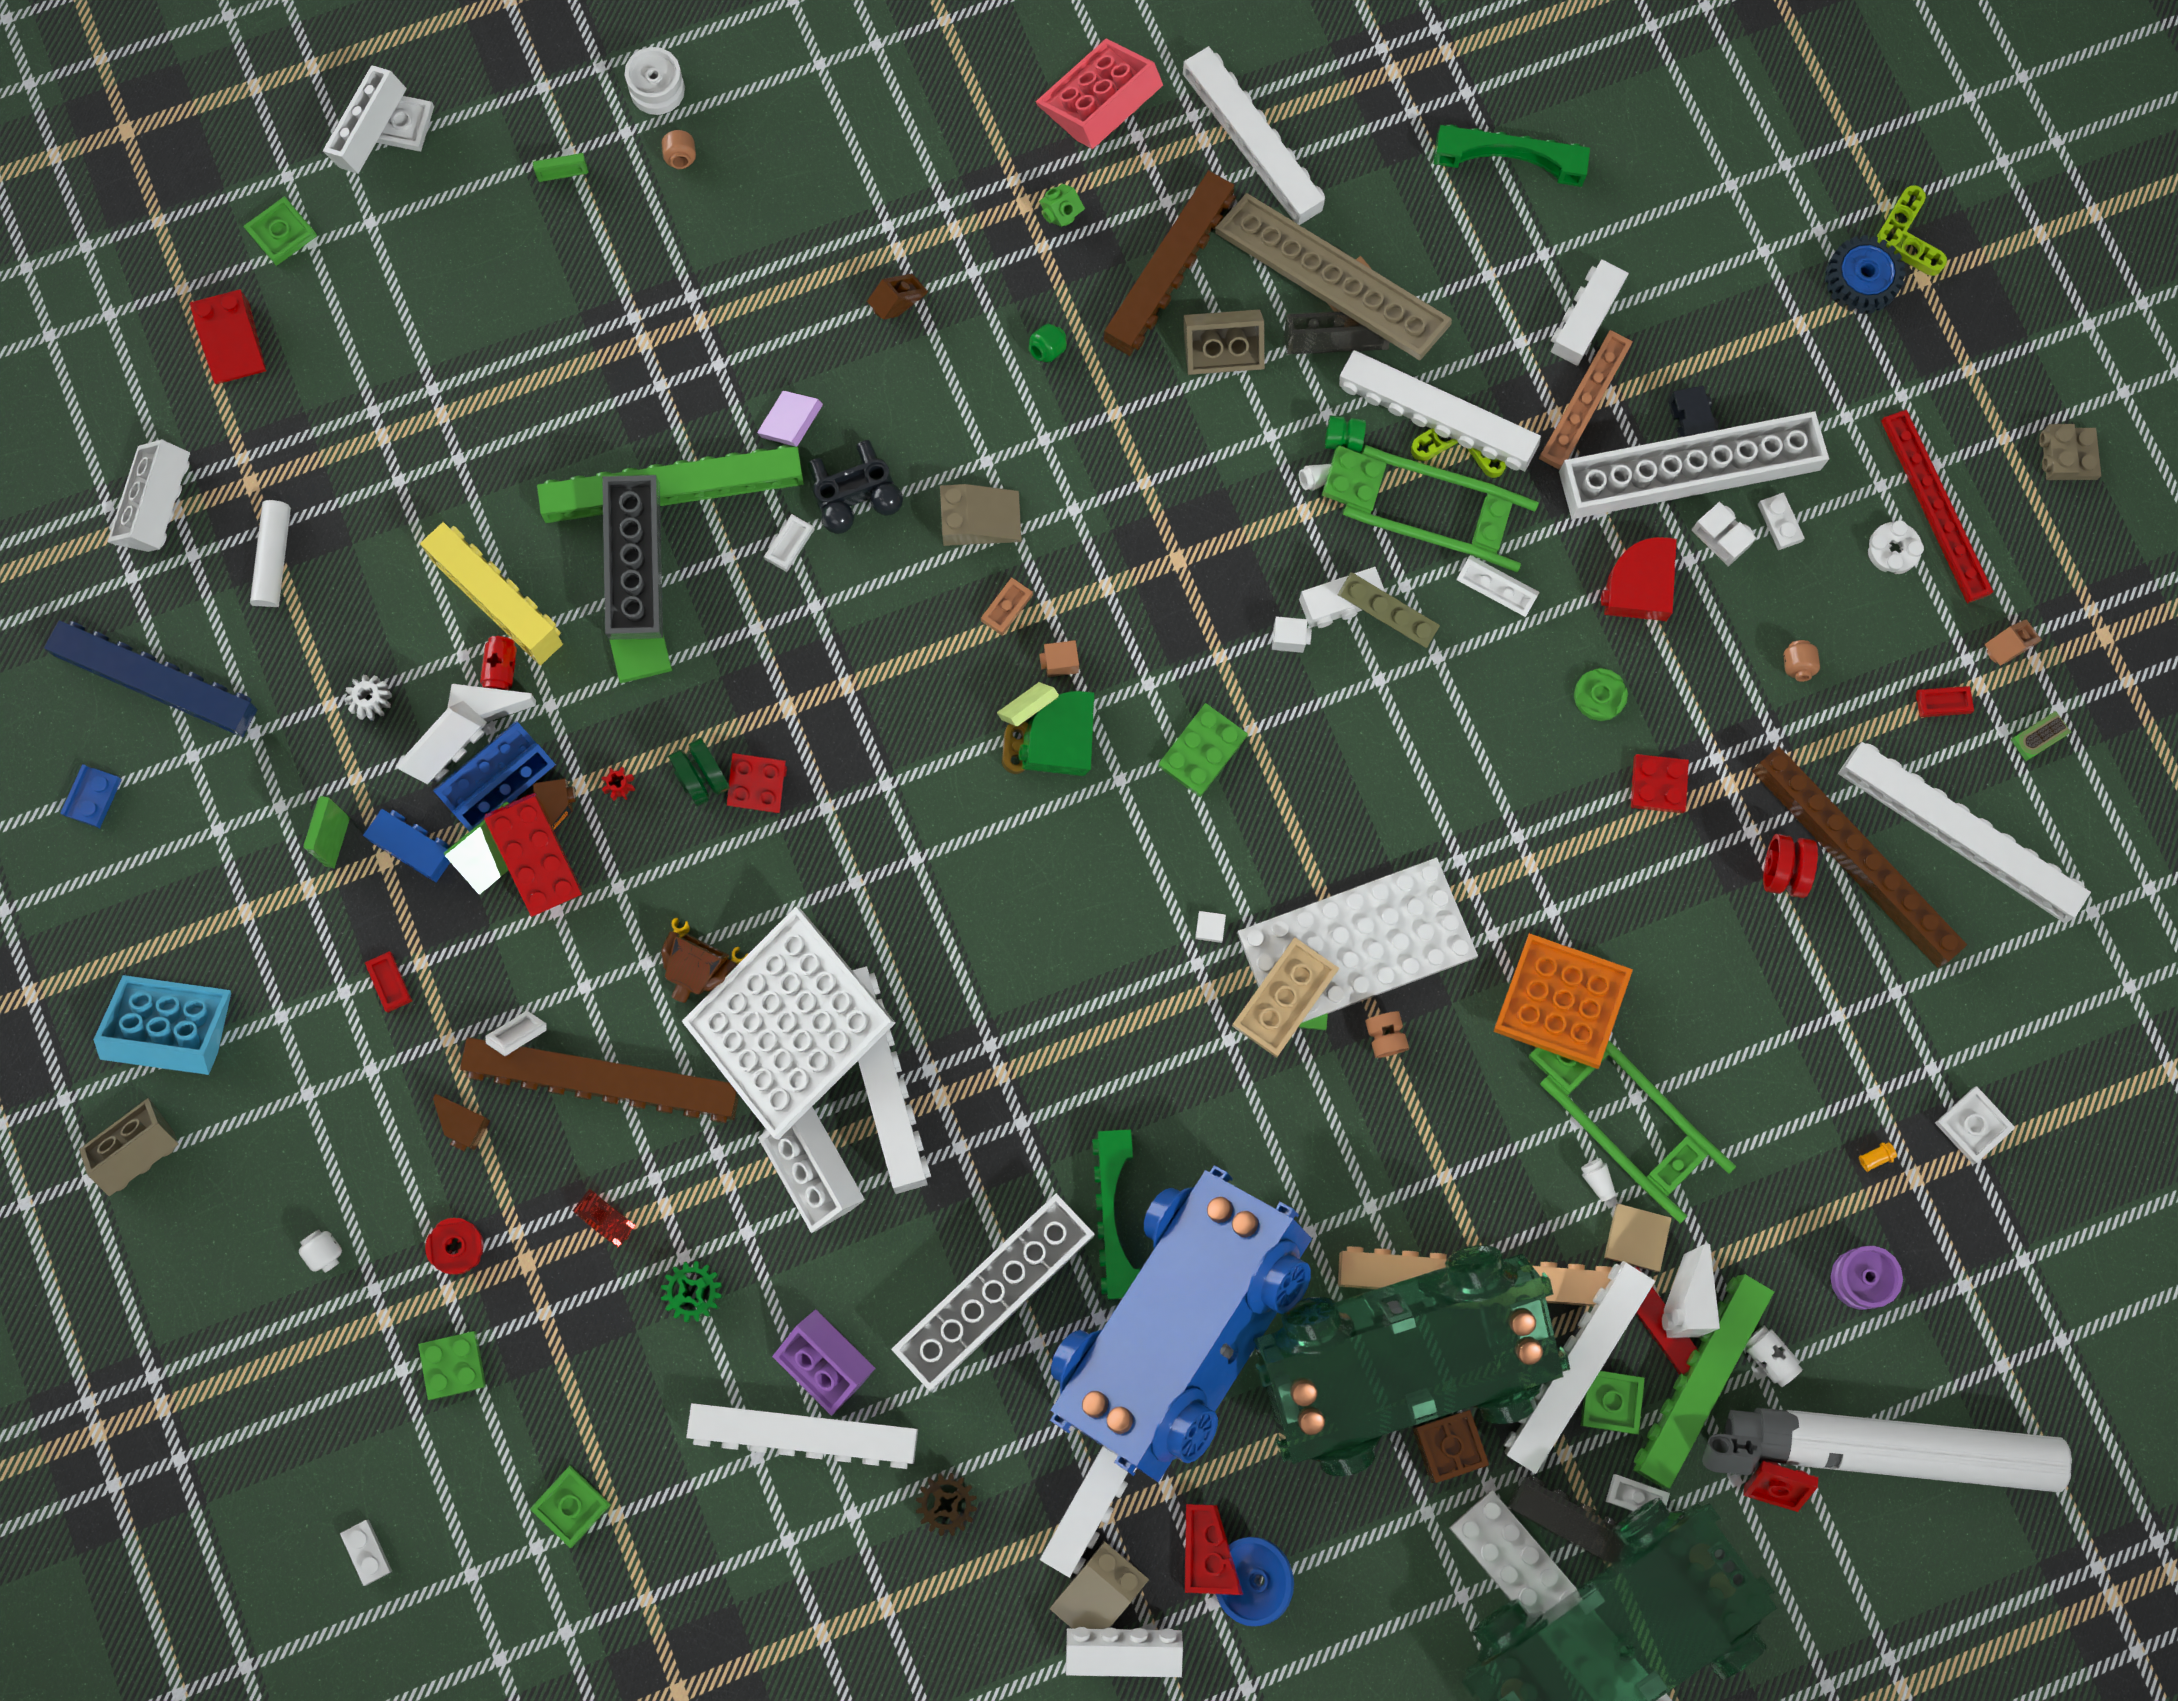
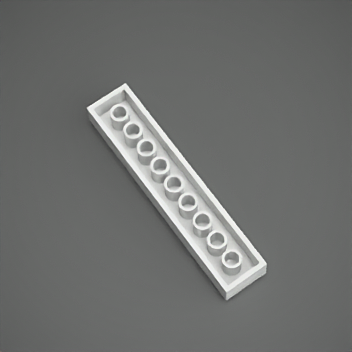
M1814 411L1568 459L1564 461L1559 474L1571 519L1816 472L1823 468L1829 457L1817 415Z

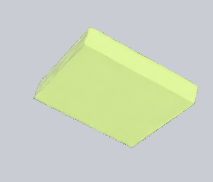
M1038 682L999 710L997 714L1001 720L1014 726H1019L1055 700L1059 694L1054 687Z

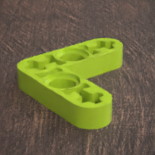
M1909 186L1904 190L1879 231L1877 242L1880 243L1883 239L1887 241L1886 238L1891 229L1896 230L1892 240L1887 241L1886 247L1889 248L1893 245L1896 248L1894 254L1900 253L1902 261L1927 275L1935 276L1946 266L1947 257L1942 251L1907 232L1926 199V194L1921 187ZM1911 195H1913L1916 198L1911 207L1909 208L1908 206H1906V204L1908 203ZM1895 214H1904L1907 222L1899 223L1895 219ZM1912 245L1916 247L1918 254H1908L1905 246ZM1925 253L1926 255L1923 260H1920L1919 258ZM1932 259L1937 261L1935 266L1931 265Z
M1432 428L1414 439L1411 446V454L1418 461H1427L1457 444L1458 441L1451 438L1450 441L1443 442L1438 438L1435 429ZM1431 439L1434 443L1428 447L1427 453L1423 450L1418 451L1419 444L1426 446L1431 442ZM1467 448L1487 476L1496 478L1503 474L1506 468L1505 462L1496 458L1491 459L1494 463L1499 462L1500 464L1498 469L1496 467L1490 468L1491 460L1487 457L1482 458L1484 455L1481 451L1475 448Z

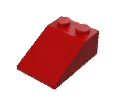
M241 289L190 302L194 324L215 384L266 371L250 303Z

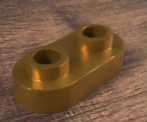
M1025 721L1019 726L1009 723L1004 733L1002 764L1012 774H1019L1025 770L1022 769L1021 760H1019L1020 763L1018 765H1014L1011 762L1012 757L1019 759V749L1024 742V735L1028 723ZM1019 732L1022 738L1015 739L1013 733Z

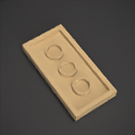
M1294 937L1235 1020L1232 1027L1277 1058L1339 968Z

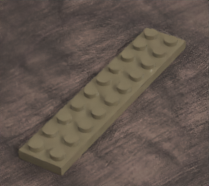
M1248 193L1242 197L1215 227L1217 235L1418 360H1421L1452 324V319Z

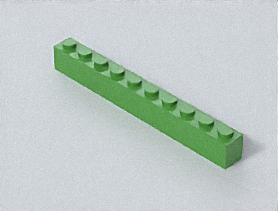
M783 445L775 450L756 449L748 454L730 453L726 457L714 458L708 456L694 462L681 460L667 466L654 464L640 470L627 468L619 473L600 472L592 477L574 476L570 480L565 481L547 480L544 484H538L537 488L541 515L545 523L603 515L602 476L656 475L660 482V506L804 485L798 446Z

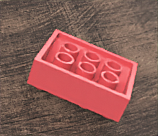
M1105 39L1036 101V104L1076 141L1094 149L1145 101L1153 96L1163 86V83L1153 61Z

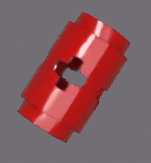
M503 636L488 638L484 648L480 684L483 688L508 691L512 688L517 652L514 640Z

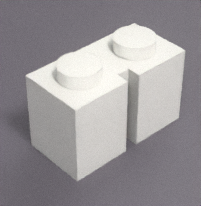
M1718 502L1697 521L1692 531L1727 566H1730L1753 544L1756 537L1749 526L1741 522L1738 523L1735 520V514L1729 507Z

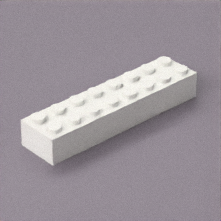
M867 966L852 970L876 998L875 995L879 994L880 990L875 973L869 974ZM878 999L877 1001H878V1002L881 1004V1006L884 1008V1004H883V1002H882V999ZM889 1029L858 1062L892 1187L895 1193L898 1194L928 1185L926 1178L931 1177L926 1157L921 1159L919 1151L924 1149L919 1132H913L911 1126L916 1124L911 1104L906 1105L904 1101L905 1098H909L904 1078L898 1079L897 1072H901L902 1069L897 1052H891L890 1046L895 1044Z
M1056 1193L891 1350L922 1384L932 1392L1077 1254L1095 1234Z

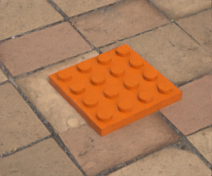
M1529 933L1494 1032L1599 1069L1633 969Z

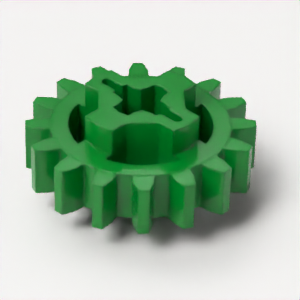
M698 1261L694 1262L693 1267H690L688 1262H683L682 1270L674 1266L675 1275L672 1277L666 1274L665 1276L670 1281L669 1284L661 1285V1289L667 1291V1295L661 1297V1300L669 1301L670 1303L665 1309L668 1312L675 1309L673 1317L676 1319L680 1318L683 1314L684 1322L689 1323L691 1316H694L696 1322H701V1314L708 1318L711 1317L709 1309L711 1307L718 1309L719 1306L715 1303V1299L723 1297V1295L717 1293V1289L723 1286L722 1283L714 1282L718 1274L714 1272L709 1275L710 1266L706 1264L700 1269V1262ZM697 1273L703 1277H700L698 1280H691L686 1274ZM678 1282L680 1284L679 1292L674 1296V1288ZM685 1282L694 1288L698 1287L695 1293L699 1302L690 1296L686 1297L689 1291ZM710 1286V1296L706 1302L704 1300L705 1290ZM689 1303L694 1304L697 1310L687 1311L681 1307Z

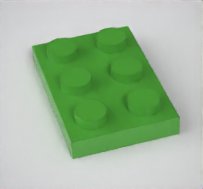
M1205 703L1158 763V767L1201 798L1247 738L1248 733Z

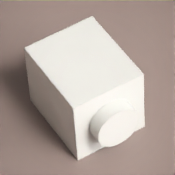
M1276 617L1273 628L1272 650L1303 653L1305 645H1310L1312 629L1307 628L1308 620Z

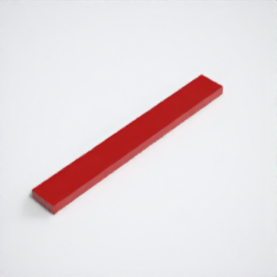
M1907 409L1884 417L1881 423L1966 602L1970 603L1993 593L1992 587Z

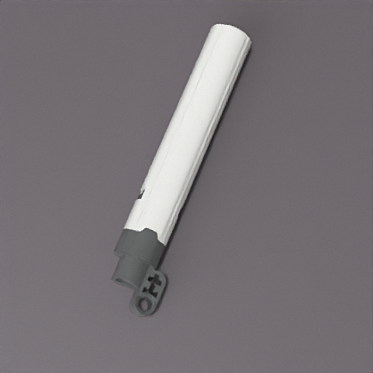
M1756 1408L1754 1412L1730 1410L1724 1427V1434H1714L1709 1438L1702 1456V1462L1710 1471L1739 1475L1752 1474L1758 1462L1765 1461L1793 1466L2063 1492L2071 1478L2072 1457L2067 1442L2061 1437L1793 1410Z

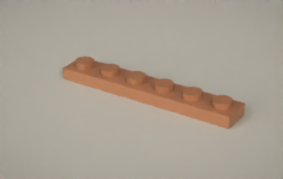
M1611 330L1609 331L1541 453L1540 460L1559 470L1564 461L1568 460L1633 341Z

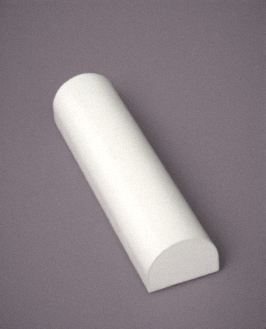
M266 500L262 502L250 598L252 606L279 607L291 510L288 504L281 501Z

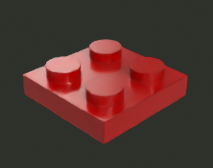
M1636 754L1633 762L1631 808L1684 813L1687 801L1689 760Z
M1763 1461L1744 1485L1743 1496L1798 1512L1818 1488V1477L1809 1475L1802 1470L1782 1467L1775 1462Z

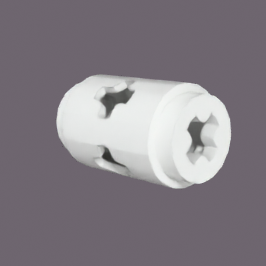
M1764 1325L1751 1335L1746 1344V1351L1773 1383H1778L1783 1387L1803 1370L1799 1366L1800 1361L1772 1329L1768 1330Z

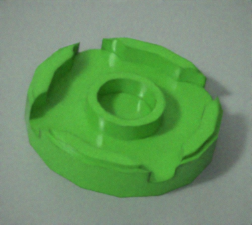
M1598 668L1582 675L1575 686L1574 699L1576 706L1582 714L1593 720H1610L1620 714L1627 703V687L1625 688L1622 678L1612 670Z

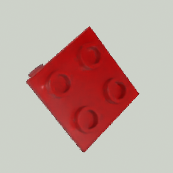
M732 753L727 806L780 813L783 781L787 773L786 761Z

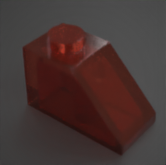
M591 1189L572 1210L595 1231L618 1248L630 1236L631 1231L636 1226Z

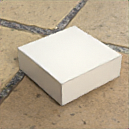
M1199 911L1195 939L1222 943L1226 915Z

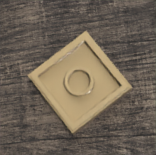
M1616 1204L1604 1258L1621 1263L1624 1261L1632 1266L1660 1272L1671 1218Z

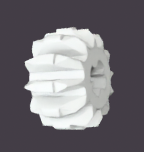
M363 675L362 682L353 679L354 688H346V692L350 694L344 698L345 702L350 705L348 710L352 714L357 713V717L361 720L367 716L370 720L374 721L375 713L384 716L382 708H391V704L387 699L392 697V693L387 690L388 685L386 682H380L377 676H373L369 680L367 675ZM370 695L372 698L367 701L365 697Z

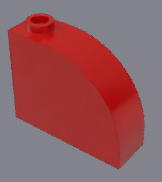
M1664 537L1645 539L1632 545L1621 555L1610 572L1606 590L1602 591L1601 606H1605L1604 615L1659 621L1668 620L1673 613L1677 539Z

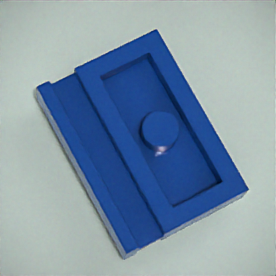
M82 764L60 814L100 828L122 779Z

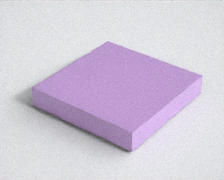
M782 391L757 433L764 439L797 447L823 404L816 398Z

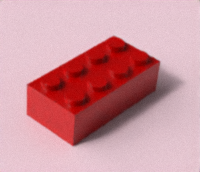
M536 792L485 814L484 820L531 917L582 895V889Z

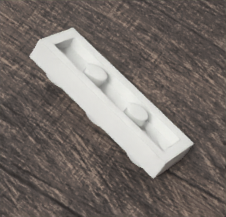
M1471 555L1468 557L1457 578L1459 582L1524 617L1527 616L1539 594L1533 588Z

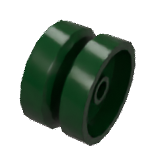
M701 737L689 743L688 749L694 758L692 762H690L685 752L680 749L668 755L676 770L674 773L685 793H689L697 807L709 801V794L703 784L708 783L712 791L717 795L730 789Z

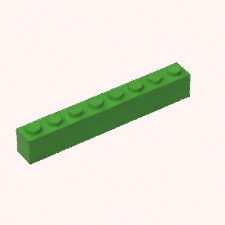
M1746 1274L1738 1275L1736 1278L1733 1277L1727 1284L1725 1291L1728 1294L1723 1302L1720 1301L1717 1304L1720 1329L1700 1336L1699 1339L1702 1342L1698 1348L1699 1351L1693 1350L1686 1364L1691 1366L1689 1371L1677 1378L1673 1386L1676 1391L1672 1398H1668L1660 1410V1413L1663 1415L1659 1423L1652 1425L1647 1435L1649 1441L1645 1449L1641 1448L1635 1456L1634 1463H1636L1633 1471L1661 1488L1670 1489L1774 1294V1291Z

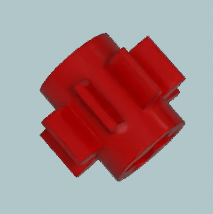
M621 767L619 771L609 768L610 773L608 776L601 777L602 781L607 784V786L602 788L604 794L612 792L611 799L613 801L617 797H623L627 800L628 792L635 791L634 786L629 783L634 780L633 775L628 774L625 776L626 771L624 767ZM620 780L622 785L619 788H617L615 784V781Z

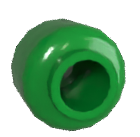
M1052 324L1043 325L1029 338V351L1036 360L1046 363L1052 362L1060 356L1067 347L1065 332L1060 327Z

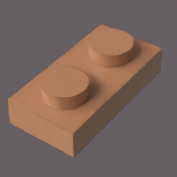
M1011 577L983 614L981 622L1003 636L1033 596V592Z

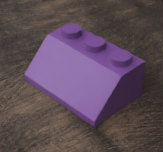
M816 1309L793 1329L772 1356L831 1416L876 1369Z

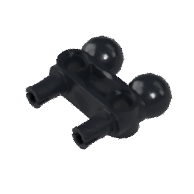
M864 440L856 446L863 464L832 476L828 475L821 458L813 459L808 463L815 482L812 486V491L822 512V524L829 532L842 534L850 530L855 518L850 506L870 499L874 510L884 516L895 514L902 506L903 494L894 485L885 461L877 458L870 440ZM875 475L883 476L878 480L872 479ZM828 493L834 494L830 498H824V495Z

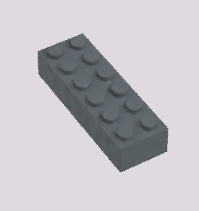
M656 475L602 476L605 634L610 640L663 638L660 482Z

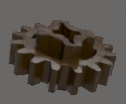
M942 1473L938 1474L937 1482H934L931 1478L928 1479L930 1485L928 1489L920 1487L924 1496L916 1498L917 1502L922 1503V1508L917 1509L916 1513H924L925 1517L920 1522L921 1524L929 1522L931 1524L929 1527L930 1532L935 1528H939V1535L943 1536L945 1530L949 1529L951 1536L955 1535L956 1527H959L962 1531L965 1530V1525L963 1524L965 1520L968 1522L973 1521L972 1517L969 1516V1512L977 1511L975 1506H971V1501L976 1500L977 1496H969L968 1492L972 1489V1485L964 1487L962 1485L964 1482L963 1477L956 1482L954 1481V1474L950 1473L948 1480H944ZM941 1485H953L958 1490L954 1493L944 1492ZM932 1492L936 1498L935 1504L928 1511V1498ZM958 1496L951 1505L953 1509L951 1512L943 1510L935 1513L942 1504L940 1500L942 1497L950 1499ZM965 1498L966 1508L961 1517L957 1511L959 1501ZM939 1516H946L953 1523L941 1524L935 1521V1519Z

